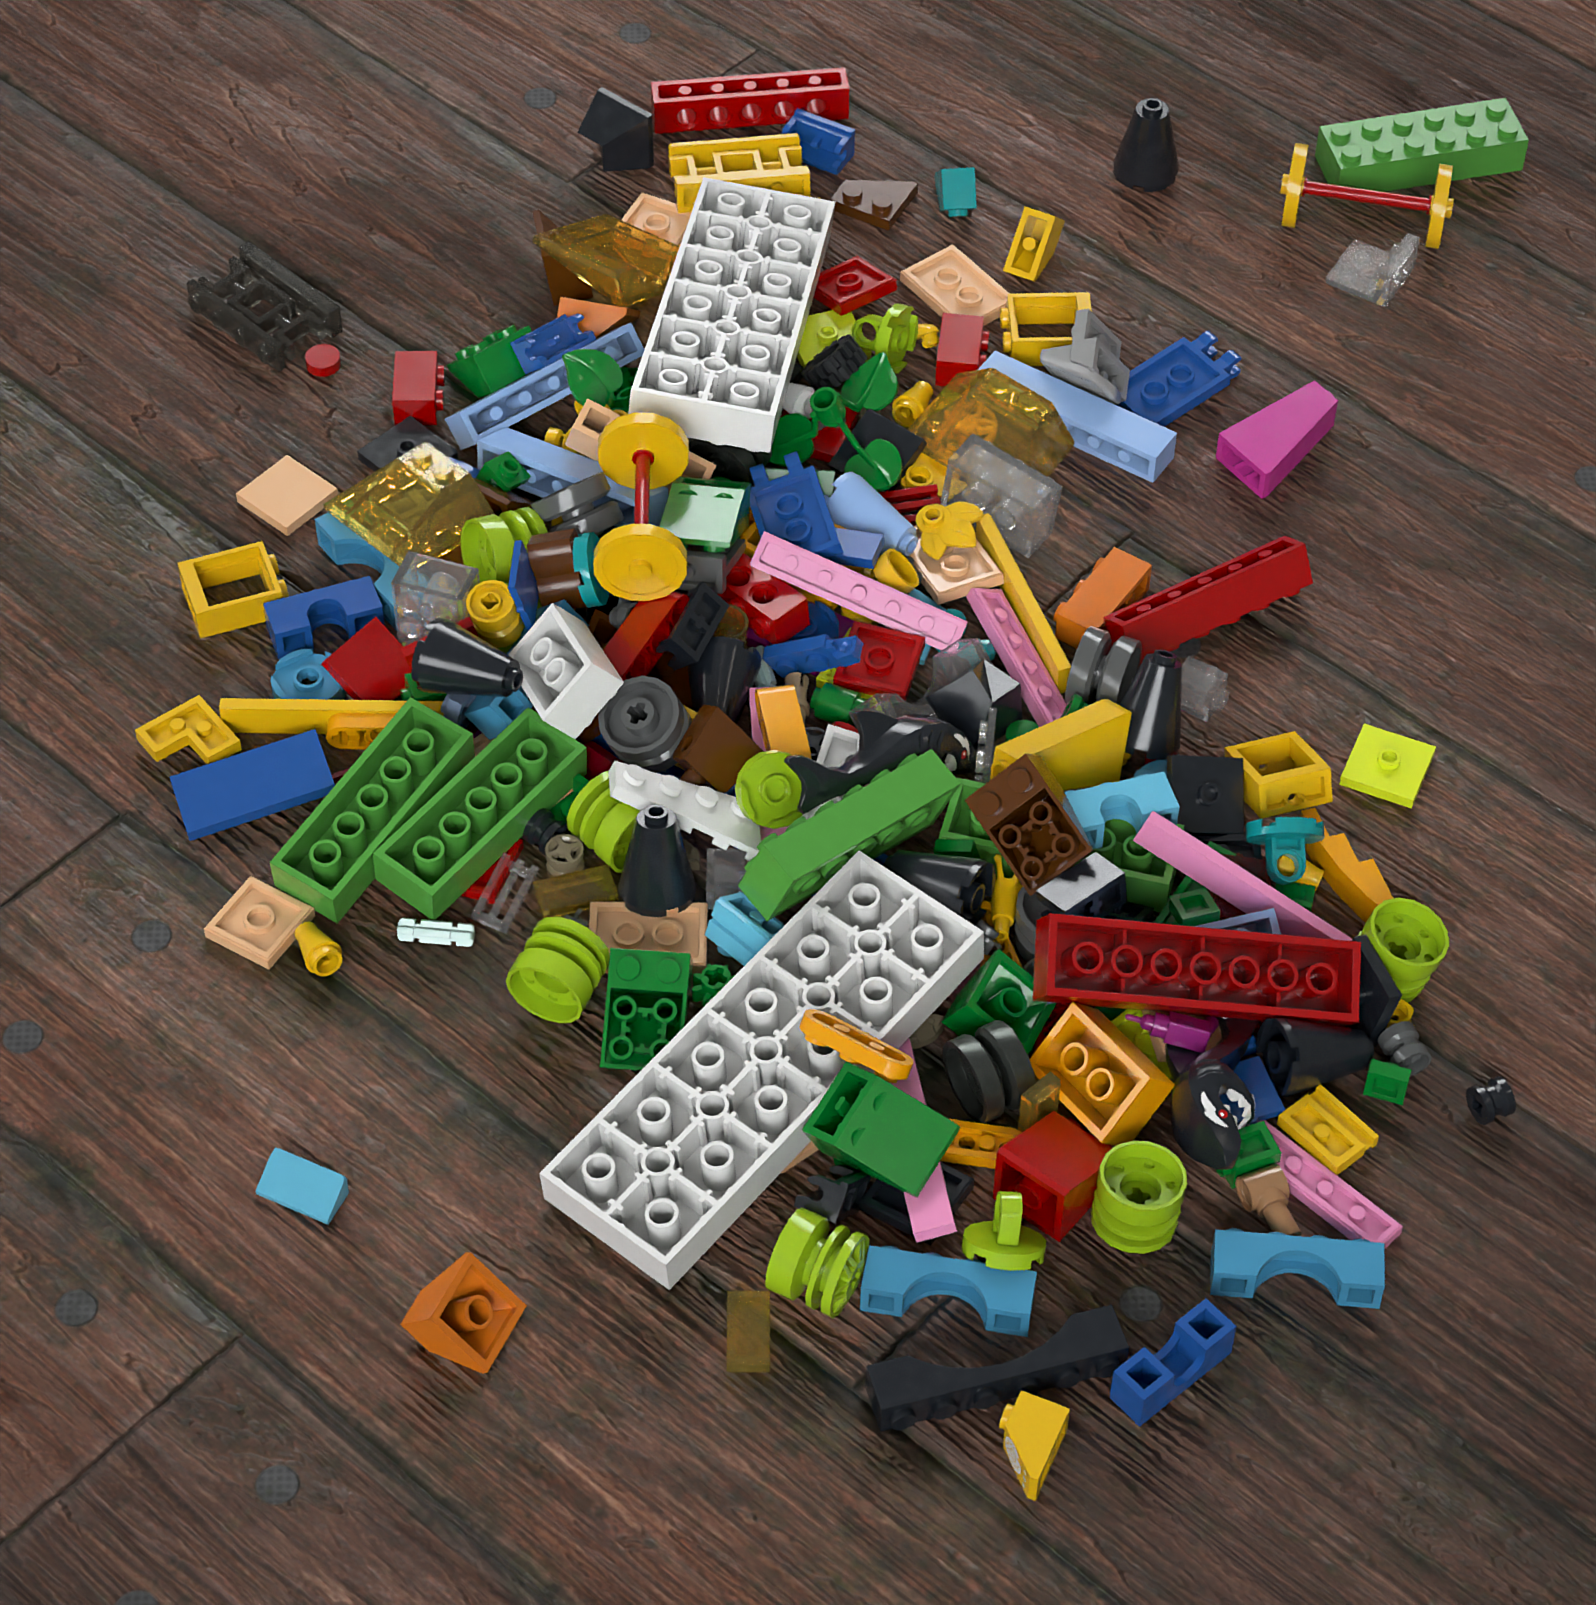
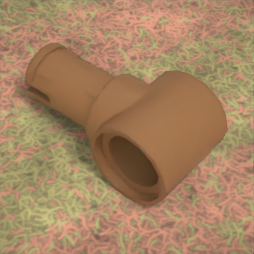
M1271 1164L1235 1179L1237 1195L1245 1210L1248 1212L1256 1211L1259 1217L1265 1218L1272 1232H1281L1291 1236L1302 1235L1287 1207L1290 1190L1287 1178L1279 1165Z

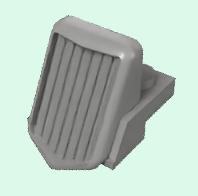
M1089 308L1077 310L1075 324L1071 330L1072 344L1041 350L1040 361L1051 376L1118 405L1120 402L1126 401L1130 370L1119 360L1122 342Z

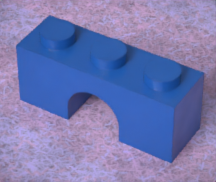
M370 576L263 603L266 627L278 659L296 650H314L312 632L324 624H337L343 627L349 639L374 617H377L384 625L383 607Z
M1205 1298L1175 1322L1172 1336L1157 1353L1153 1355L1148 1349L1143 1347L1113 1371L1109 1398L1140 1427L1231 1354L1237 1326Z

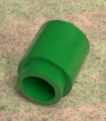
M825 682L822 688L816 687L814 690L810 708L814 709L815 718L830 723L845 722L856 727L853 713L856 711H867L869 701L862 698L859 692Z

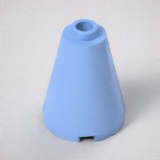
M847 472L834 481L832 485L837 489L831 497L824 495L833 523L849 530L883 534L885 545L881 555L889 548L899 551L904 556L912 554L918 543L916 528L865 479L854 472Z

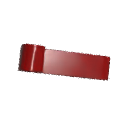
M674 591L666 597L652 601H638L603 649L623 681L638 676H647L663 654L657 653L656 648L660 641L667 639L690 599L687 595Z

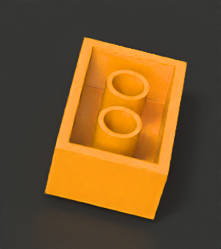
M1075 1002L1071 1003L1029 1059L1034 1075L1100 1142L1114 1146L1133 1141L1175 1086L1099 1009Z

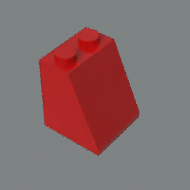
M1053 1111L1004 1144L997 1151L992 1198L996 1200L998 1191L1020 1192L1023 1203L1022 1218L1060 1242L1092 1206L1100 1165L1106 1153L1114 1147L1100 1142L1097 1138L1084 1131L1076 1121L1064 1118Z

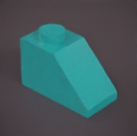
M975 167L941 169L934 173L940 211H948L949 217L968 216V210L977 208Z

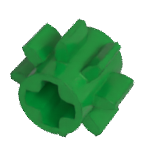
M707 964V967L701 974H693V1002L701 1001L704 1007L734 977L731 976L728 965Z

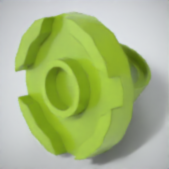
M901 303L894 304L888 309L884 317L869 314L856 320L852 326L851 334L860 347L875 351V355L882 351L885 352L894 373H900L908 363L902 361L906 351L913 352L916 344L918 316L911 314L914 310L912 306ZM865 322L872 324L875 328L876 336L874 340H869L863 335L862 326Z
M777 750L759 752L750 758L738 773L735 785L736 801L743 815L753 823L777 829L791 825L803 815L797 808L802 791L801 781L795 772L784 762V759L791 754Z
M998 1191L993 1221L978 1222L965 1228L961 1251L972 1261L975 1254L986 1258L985 1266L993 1269L1008 1271L1031 1269L1032 1261L1035 1260L1040 1265L1044 1262L1046 1239L1039 1232L1021 1225L1023 1208L1021 1193Z

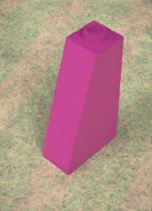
M1314 380L1220 432L1216 459L1263 499L1276 488L1334 426L1338 400L1330 391L1325 390Z

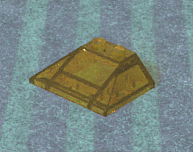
M608 214L536 234L532 240L533 243L598 293L611 298L613 304L621 307H630L632 304L647 301L649 298L664 293L680 247Z
M994 368L957 373L907 429L925 440L927 446L922 451L923 454L1018 510L1026 504L1075 444L1051 401Z
M428 442L414 447L324 503V509L410 575L460 546L462 527L467 520L495 514L471 474Z

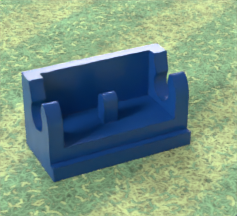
M799 108L795 110L794 115L782 130V134H799L802 148V163L831 174L838 175L854 156L855 129Z
M564 314L510 342L524 373L528 374L545 368L562 359V355L578 350L597 340L593 331H580L578 322L582 321L584 316L574 314L567 317Z

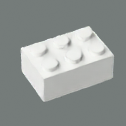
M554 603L547 608L508 654L519 662L520 669L523 671L521 686L541 719L574 739L592 723L594 717L616 695L618 689L624 683L585 622Z

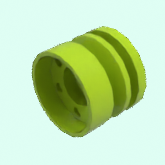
M524 507L514 511L503 512L499 516L491 514L472 518L465 522L460 539L461 555L466 573L473 586L488 580L509 583L514 542L522 540L527 550V544L532 535L548 533L542 518L534 509Z
M608 770L589 781L578 793L567 815V829L572 835L579 838L588 849H594L596 855L615 872L622 873L634 824L640 810L610 797Z
M1404 898L1385 900L1375 907L1366 921L1363 930L1358 934V936L1366 935L1402 994L1401 999L1407 1003L1420 995L1424 986L1428 983L1431 974L1436 971L1444 959L1449 947L1448 931L1441 918L1429 907L1415 900Z
M545 917L536 924L532 935L526 941L524 951L519 953L506 978L508 990L517 1003L530 1013L544 1020L556 1023H572L580 1018L591 999L593 989L598 986L601 977L605 974L609 966V950L601 938L588 927L571 919Z
M1133 1140L1118 1144L1108 1151L1099 1168L1097 1188L1091 1207V1223L1098 1236L1111 1247L1126 1253L1145 1254L1160 1250L1169 1243L1177 1229L1178 1218L1181 1213L1180 1207L1183 1203L1187 1187V1173L1180 1159L1166 1147L1150 1141Z
M800 1208L789 1218L776 1242L768 1263L765 1287L769 1291L792 1301L799 1298L807 1288L805 1295L806 1306L815 1310L821 1305V1312L824 1315L835 1318L844 1309L860 1282L867 1258L869 1238L858 1231L850 1236L849 1228L844 1225L836 1227L828 1237V1219L805 1208Z

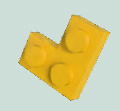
M200 695L135 729L137 740L156 762L188 745L192 747L206 764L228 758L242 750L238 737Z

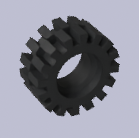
M847 334L838 341L832 342L829 347H825L820 354L815 355L814 359L806 364L807 366L802 369L801 374L814 391L822 387L837 388L844 380H848L851 374L856 373L860 366H863L864 361L867 360V355L853 337Z

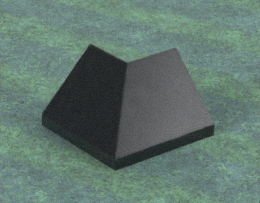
M603 87L598 89L577 133L600 145L603 172L650 169L654 165L653 114Z
M985 659L978 661L925 697L939 719L950 723L964 732L971 741L976 754L1004 736L1007 727L1011 723L1022 720L1020 683Z

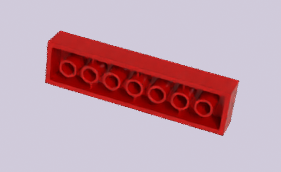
M1050 913L1036 920L1033 1001L1064 1004L1075 1002L1088 1006L1168 1013L1173 1011L1180 1014L1260 1021L1281 1016L1282 1018L1287 1017L1345 1027L1359 1022L1361 942Z

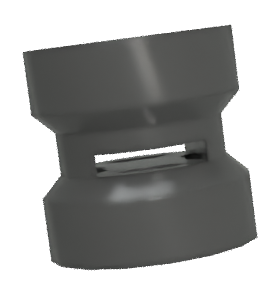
M1402 1021L1389 1026L1378 1037L1377 1042L1383 1053L1391 1057L1390 1062L1412 1069L1410 1077L1422 1072L1431 1062L1432 1057L1424 1044L1418 1042L1419 1034L1413 1023L1409 1021Z

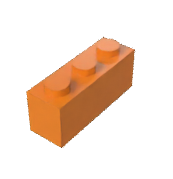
M1116 547L1105 558L1100 557L1095 563L1091 575L1086 580H1080L1075 587L1073 596L1067 603L1063 601L1056 609L1054 614L1056 638L1077 649L1088 627L1093 626L1106 630L1103 617L1140 601L1147 593L1150 586L1152 565Z

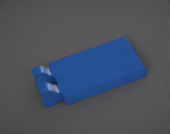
M1209 330L1203 332L1192 342L1183 337L1130 371L1126 401L1120 402L1117 406L1165 427L1230 385V379L1235 378L1241 372V369L1235 365L1241 361V357L1233 350H1229L1216 361L1211 360L1217 354V350L1212 344L1216 343L1218 338Z
M795 451L783 456L789 474L769 481L763 463L749 468L755 487L751 488L750 507L760 538L765 531L826 559L843 553L814 466L803 469L798 452Z

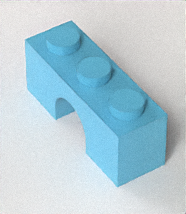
M1164 771L1150 775L1142 774L1135 778L1113 783L1105 782L1099 786L1076 791H1065L1093 849L1102 848L1105 822L1108 820H1124L1130 823L1135 828L1136 833H1138L1151 812L1154 811L1177 826L1180 806Z

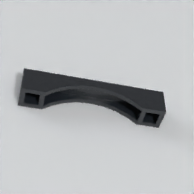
M1108 1305L1072 1314L1062 1328L1043 1345L1022 1357L1002 1364L978 1368L948 1367L927 1363L907 1355L867 1365L865 1389L880 1432L889 1429L903 1430L911 1427L916 1422L932 1418L938 1420L947 1419L957 1412L972 1408H990L997 1402L1015 1397L1018 1398L1021 1390L1036 1395L1039 1391L1055 1387L1069 1388L1080 1381L1098 1376L1100 1378L1112 1377L1113 1371L1127 1361L1129 1346L1113 1306Z

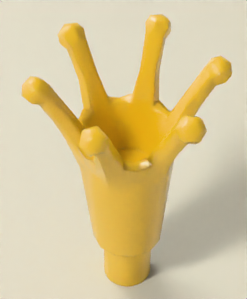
M996 854L994 860L997 868V879L995 880V888L991 898V920L994 929L999 933L996 940L1005 941L1009 937V929L1015 920L1018 893L1023 885L1020 884L1015 874L1012 878L1004 877L1002 856Z

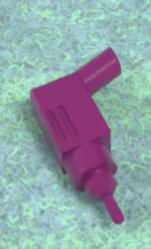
M1169 1011L1168 1015L1155 1012L1154 1015L1145 1014L1142 1017L1131 1014L1125 1015V1019L1140 1023L1143 1030L1149 1031L1150 1036L1163 1039V1043L1200 1053L1205 1052L1210 1037L1219 1025L1217 1018L1214 1016H1207L1202 1020Z

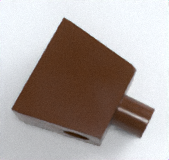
M703 704L674 751L673 759L685 770L679 780L698 786H707L715 791L725 793L736 784L738 773L745 763L759 752L764 751L718 706Z

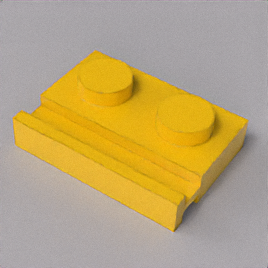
M1321 1084L1316 1087L1312 1094H1306L1278 1115L1277 1125L1311 1156L1336 1175L1364 1155L1366 1150L1370 1147L1374 1148L1378 1143L1379 1135Z

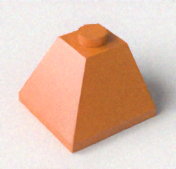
M560 297L557 318L564 314L567 317L574 314L583 315L584 319L578 322L580 331H593L596 339L640 318L639 310Z
M467 1252L419 1292L400 1325L429 1352L483 1374L488 1373L527 1305L471 1252Z

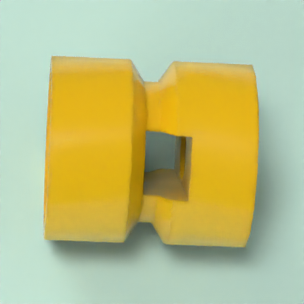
M891 548L879 556L874 569L864 568L859 572L905 594H908L919 585V578L913 565L903 554Z
M497 580L483 581L475 585L467 596L466 609L479 638L496 648L511 645L521 636L524 625L520 614L517 613L516 605L508 590V585Z

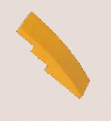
M1315 807L1301 810L1300 817L1316 819V823L1322 821ZM1324 826V839L1322 841L1305 844V850L1312 863L1318 868L1325 870L1323 877L1327 883L1365 923L1375 907L1385 900L1394 899L1374 859L1359 862L1344 833L1329 836Z

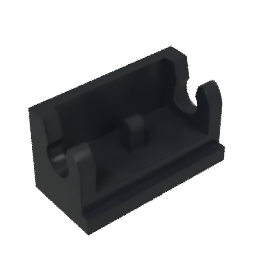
M704 582L699 583L696 588L687 593L690 599L668 638L660 641L656 648L657 653L669 651L674 654L667 663L674 671L699 661L729 607V604Z
M1097 852L1093 853L1036 890L1037 899L1050 909L1042 912L1041 916L1044 917L1052 913L1096 918L1105 917L1127 902L1125 872Z
M844 1165L830 1167L832 1173L843 1176L835 1181L821 1175L808 1177L807 1181L812 1185H819V1188L807 1195H797L794 1207L799 1209L805 1208L826 1217L828 1221L837 1223L859 1212L860 1200L866 1194L871 1176Z

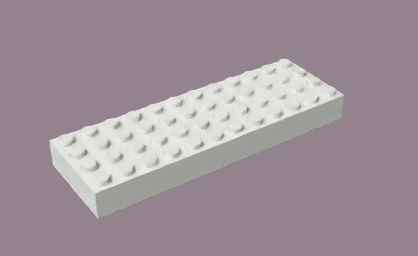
M703 177L631 388L628 414L634 412L655 413L670 418L683 429L687 438L709 441L715 445L741 447L751 452L762 451L770 453L828 247L835 201Z
M858 851L539 1173L544 1199L670 1290L811 1141L802 1129L846 1061L839 1057L840 1052L831 1047L818 1046L804 1038L805 1033L800 1030L799 1025L805 1010L815 1009L831 1014L899 1049L984 959V931L861 851ZM853 1064V1065H855V1066H857V1067H859V1068H861V1069H864V1070H866V1071H868V1072L874 1074V1070H873V1069H871V1068H869V1067H867V1066H865V1065H863V1064H861V1065Z

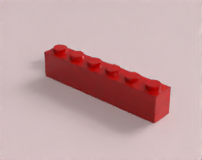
M1282 536L1103 617L1106 631H1109L1112 639V646L1121 636L1141 641L1140 666L1147 654H1154L1155 650L1174 651L1183 642L1192 638L1207 636L1210 630L1218 626L1235 623L1240 620V616L1251 611L1266 609L1270 606L1271 602L1282 597H1291L1298 594L1300 589L1313 584L1306 544L1290 537Z

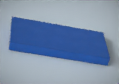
M316 729L169 777L190 841L325 797L335 786Z

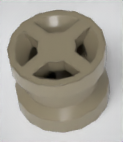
M560 834L552 837L546 843L545 856L548 876L558 883H571L578 880L583 875L585 869L583 859L584 847L579 838L570 834Z

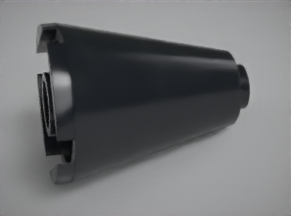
M1147 98L1136 105L1114 158L1113 173L1117 180L1127 188L1133 189V185L1144 187L1143 192L1164 190L1174 183L1178 174L1179 163L1169 108L1165 102L1157 98Z
M435 618L428 623L425 630L430 631L425 641L418 640L412 659L411 675L413 681L419 682L420 686L416 688L420 691L427 693L508 697L513 691L516 692L522 684L523 671L520 669V664L516 659L449 619Z
M724 636L711 637L699 661L688 665L692 710L698 713L703 704L718 706L737 725L749 697V688L753 687L761 668L762 658L759 651L753 647V653L744 648V641Z
M1155 650L1154 654H1147L1119 704L1132 712L1125 753L1133 755L1134 750L1139 749L1147 751V759L1166 760L1169 755H1177L1180 749L1182 663L1176 660L1177 656L1170 651Z
M658 804L650 805L637 814L618 884L619 898L625 901V907L629 911L642 916L664 917L667 916L666 910L677 907L679 913L686 910L694 902L696 895V883L676 815L672 810Z
M898 850L893 856L889 855L883 864L885 868L965 920L968 919L976 924L980 919L983 920L987 910L982 909L981 905L985 896L992 898L996 880L995 866L986 860Z
M1280 1016L1265 1019L1262 1022L1257 1034L1256 1053H1263L1264 1067L1279 1097H1289L1317 1087L1320 1084L1322 1085L1366 1069L1374 1056V1046L1372 1040L1361 1029L1287 1017L1282 1018Z

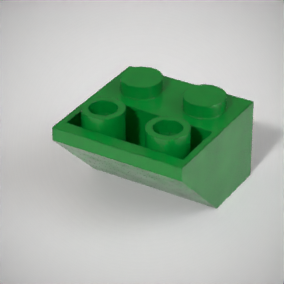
M513 324L502 330L494 331L483 337V341L475 345L471 344L454 353L457 359L447 364V367L478 398L492 394L527 375L524 373L510 342L531 332L529 325L516 329Z

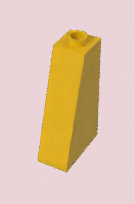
M1103 699L995 747L990 780L1027 753L1041 756L1063 790L1094 787L1105 782H1117L1120 780L1132 712L1109 699Z

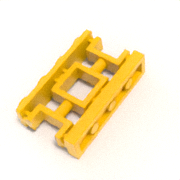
M797 133L671 143L668 145L669 172L671 177H674L678 213L692 212L703 177L810 196V171L807 166H802V148L799 134Z

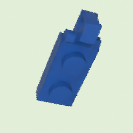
M827 634L768 645L764 648L762 659L781 678H785L786 675L793 672H800L801 674L823 672L827 669L839 666L847 667L859 663L864 643L856 635L832 640Z

